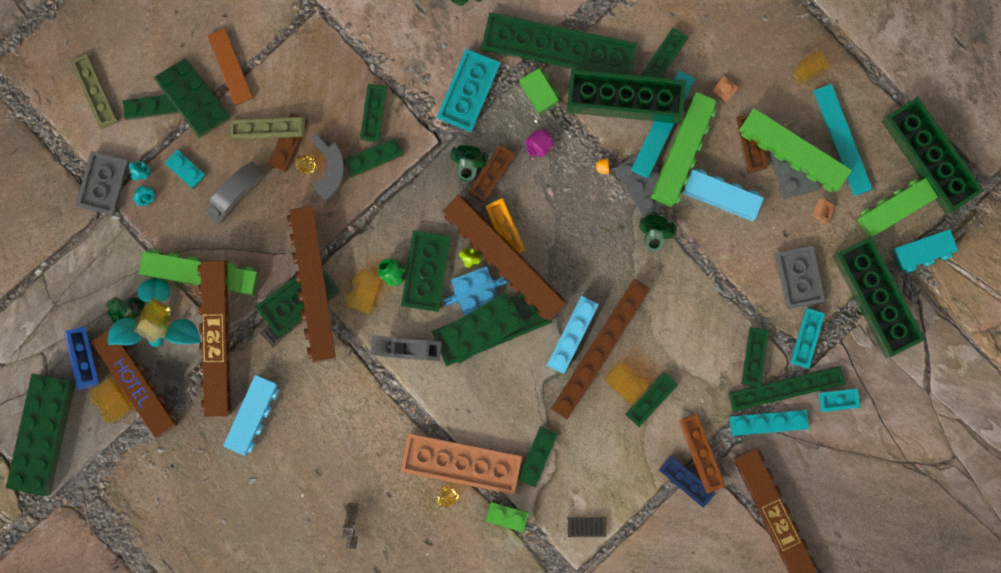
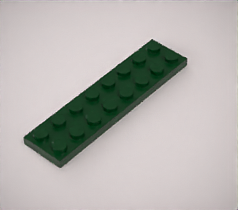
M489 12L481 50L572 70L631 75L637 43Z

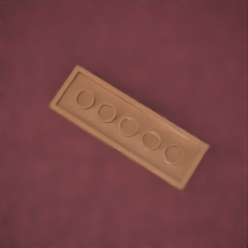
M408 433L400 472L514 495L522 456Z

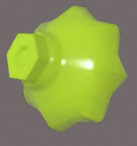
M464 247L459 253L465 267L468 268L479 264L483 258V255L473 247Z

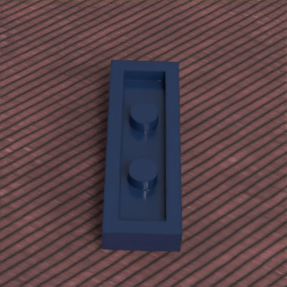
M671 455L658 469L702 508L716 494L714 491L706 493L702 481Z

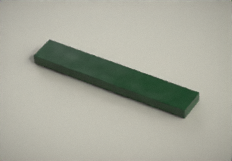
M841 366L763 384L760 388L751 387L730 392L728 396L732 412L842 386L845 385Z

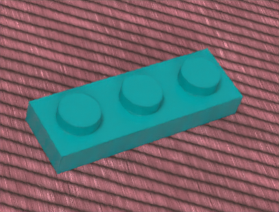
M805 308L790 364L806 369L810 368L825 313Z

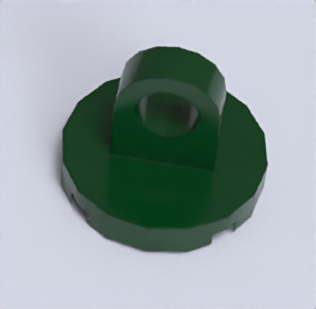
M460 145L458 148L453 147L450 154L451 160L458 164L457 176L464 182L473 180L477 168L486 166L489 157L485 151L482 153L478 147L470 145ZM464 168H469L471 173L463 175L461 171Z
M647 215L645 218L642 217L639 222L640 230L645 233L644 243L646 249L651 252L661 250L665 239H671L676 236V224L673 221L670 224L665 217ZM652 239L659 240L656 245L649 244Z
M113 297L106 303V307L109 308L107 315L112 324L123 318L135 320L145 310L144 302L135 297L125 302L120 298ZM131 303H135L138 306V312L131 310Z

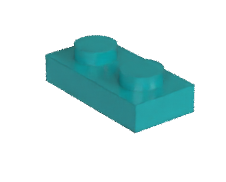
M178 149L165 162L192 189L206 177Z
M858 389L818 393L820 412L860 408Z

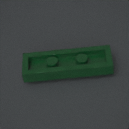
M672 27L641 76L662 78L688 37Z
M368 84L360 141L379 143L387 86Z
M166 95L122 100L125 120L179 113Z
M395 137L344 159L351 178L404 155Z
M749 327L741 385L761 387L769 330Z
M663 372L625 415L636 426L640 427L678 384Z
M541 426L539 427L518 477L519 481L536 487L558 435L557 433Z

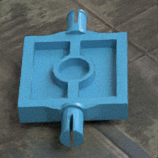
M486 266L452 279L454 295L444 298L445 302L449 301L445 304L448 306L457 302L465 316L498 297L497 287L507 284V281H502L504 280L503 277L494 280Z

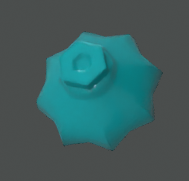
M138 160L129 163L133 180H145L152 175L150 167L146 163Z
M139 186L132 199L136 202L137 206L147 207L150 203L154 202L156 193L152 187Z

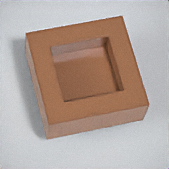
M723 76L711 93L724 103H727L739 87Z
M818 199L813 217L822 223L829 224L835 206L825 199Z

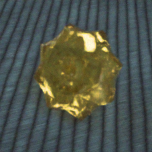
M309 154L307 156H297L294 163L298 172L304 175H313L317 167L313 161L314 157Z
M444 486L440 489L436 502L439 507L448 508L455 505L460 496L456 490Z

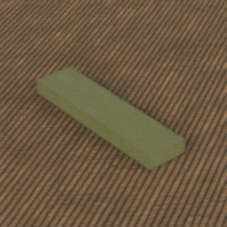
M86 53L70 60L99 128L102 130L119 122L89 54Z
M304 117L230 120L231 140L304 137L305 133Z

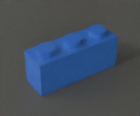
M86 328L66 330L64 337L77 390L97 386L99 382Z

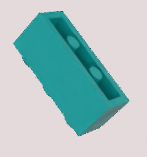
M949 229L897 247L891 251L898 270H905L908 273L917 270V265L923 264L925 267L934 264V259L941 257L943 261L952 258V253L957 252L958 249Z

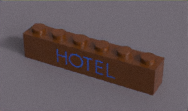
M109 329L91 342L153 436L160 438L178 425L176 422L178 418L172 410L169 411L166 407L167 401L163 395H158L156 392V385L151 378L148 379L144 374L146 372L144 366L140 362L137 363L134 359V351L129 346L126 347V345L108 344Z

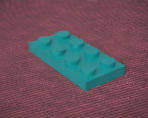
M465 49L436 118L472 133L501 63Z

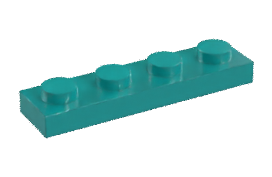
M807 410L729 417L731 436L809 429Z

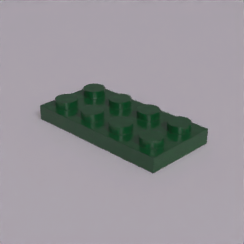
M186 58L154 76L155 82L199 139L230 120L231 116Z
M413 231L401 307L439 312L451 236Z
M323 269L327 301L339 294L340 290ZM296 277L255 306L278 338L302 321L301 310L304 309V302L299 300L298 291L302 289L301 283H297Z
M507 292L443 328L440 330V333L457 362L461 364L524 327L526 324Z

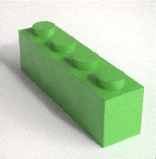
M917 178L908 184L910 188L905 191L903 188H900L892 193L894 197L890 200L884 198L876 203L878 207L871 210L869 207L860 213L861 217L856 220L866 236L873 237L938 198L927 179L925 178L920 181Z

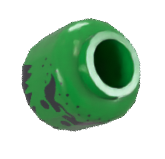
M387 258L379 264L378 276L388 286H397L405 280L406 269L397 259Z

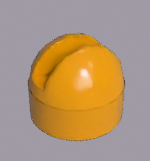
M608 158L601 159L596 163V169L599 173H610Z

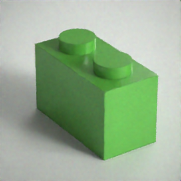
M539 68L520 79L519 84L538 115H541L558 105V98L560 96L555 88L550 87L548 83L550 79L546 72H541Z
M491 501L486 522L524 532L529 512Z

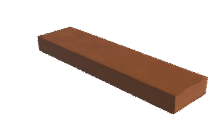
M226 29L207 35L234 104L238 105L253 99Z
M698 414L679 420L706 493L726 487Z

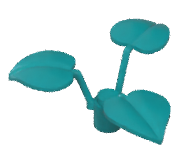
M160 278L148 279L138 287V296L141 300L146 302L153 301L154 324L148 328V333L141 324L137 325L134 319L123 318L112 325L108 334L109 345L135 344L142 339L143 333L145 338L148 339L149 344L155 347L162 345L165 338L175 344H197L201 342L196 325L191 320L177 319L172 322L171 327L167 326L164 331L158 324L157 301H166L171 294L169 284Z

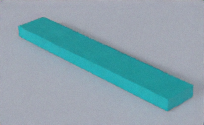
M678 70L675 79L686 80L685 102L696 78ZM654 121L633 164L632 172L647 179L649 178L674 123Z
M832 84L814 90L813 94L839 161L852 170L847 177V181L853 197L873 190Z

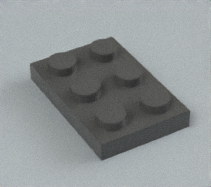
M804 134L799 135L800 138L806 141ZM768 150L783 200L821 189L818 181L814 182L808 179L806 173L801 170H794L790 167L789 162L774 157V153Z
M91 151L76 206L114 216L129 161Z
M636 155L614 168V171L644 218L665 204L650 198L660 175L659 168L655 164L648 179L632 172L631 169L638 156Z
M813 246L775 253L787 310L826 302Z

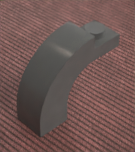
M314 134L310 139L326 157L327 170L325 175L312 188L327 204L337 195L343 185L345 162L335 143L327 147L329 142L323 136L319 138L317 134Z
M253 161L244 165L216 191L209 201L210 205L206 212L218 224L222 223L234 205L246 193L259 185L265 173Z
M372 335L370 355L440 361L442 342Z

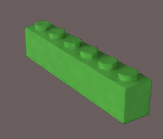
M695 92L691 97L651 194V199L670 207L675 202L679 203L682 197V192H680L682 185L685 186L689 179V175H687L689 168L692 169L696 162V158H694L696 151L699 152L703 145L701 138L709 130L710 125L707 123L716 113L717 108L714 107L716 100L698 92Z
M753 108L739 129L744 138L756 141L761 149L765 151L770 150L777 159L789 162L791 168L796 171H803L807 174L806 177L808 179L822 183V187L829 192L840 190L852 171L755 108Z
M150 249L149 252L143 251L139 269L140 275L197 286L201 284V276H198L199 258L187 256V259L179 258L180 255L175 253H168V256L161 255V251ZM228 263V291L255 296L259 273L255 272V268L244 266L243 269H238L235 264Z

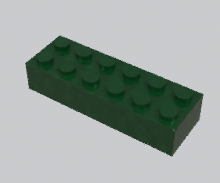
M571 69L567 113L681 124L686 80Z
M918 96L881 121L921 180L927 179L938 196L935 200L946 215L952 213L984 191Z
M871 236L832 256L885 358L893 357L925 340Z
M31 374L5 489L40 496L51 495L75 381Z

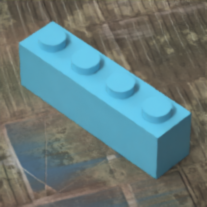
M692 169L682 194L752 222L756 219L764 199L760 197V193L753 190L745 191L739 184L732 183L730 185L725 183V180L721 177H710L706 175L707 172L701 169H696V171Z
M583 296L580 297L546 366L562 374L565 373L599 304Z
M258 375L254 376L223 447L244 456L252 453L256 444L253 441L256 435L259 436L264 427L262 425L264 417L267 418L271 412L272 407H270L272 399L276 400L279 394L278 384Z

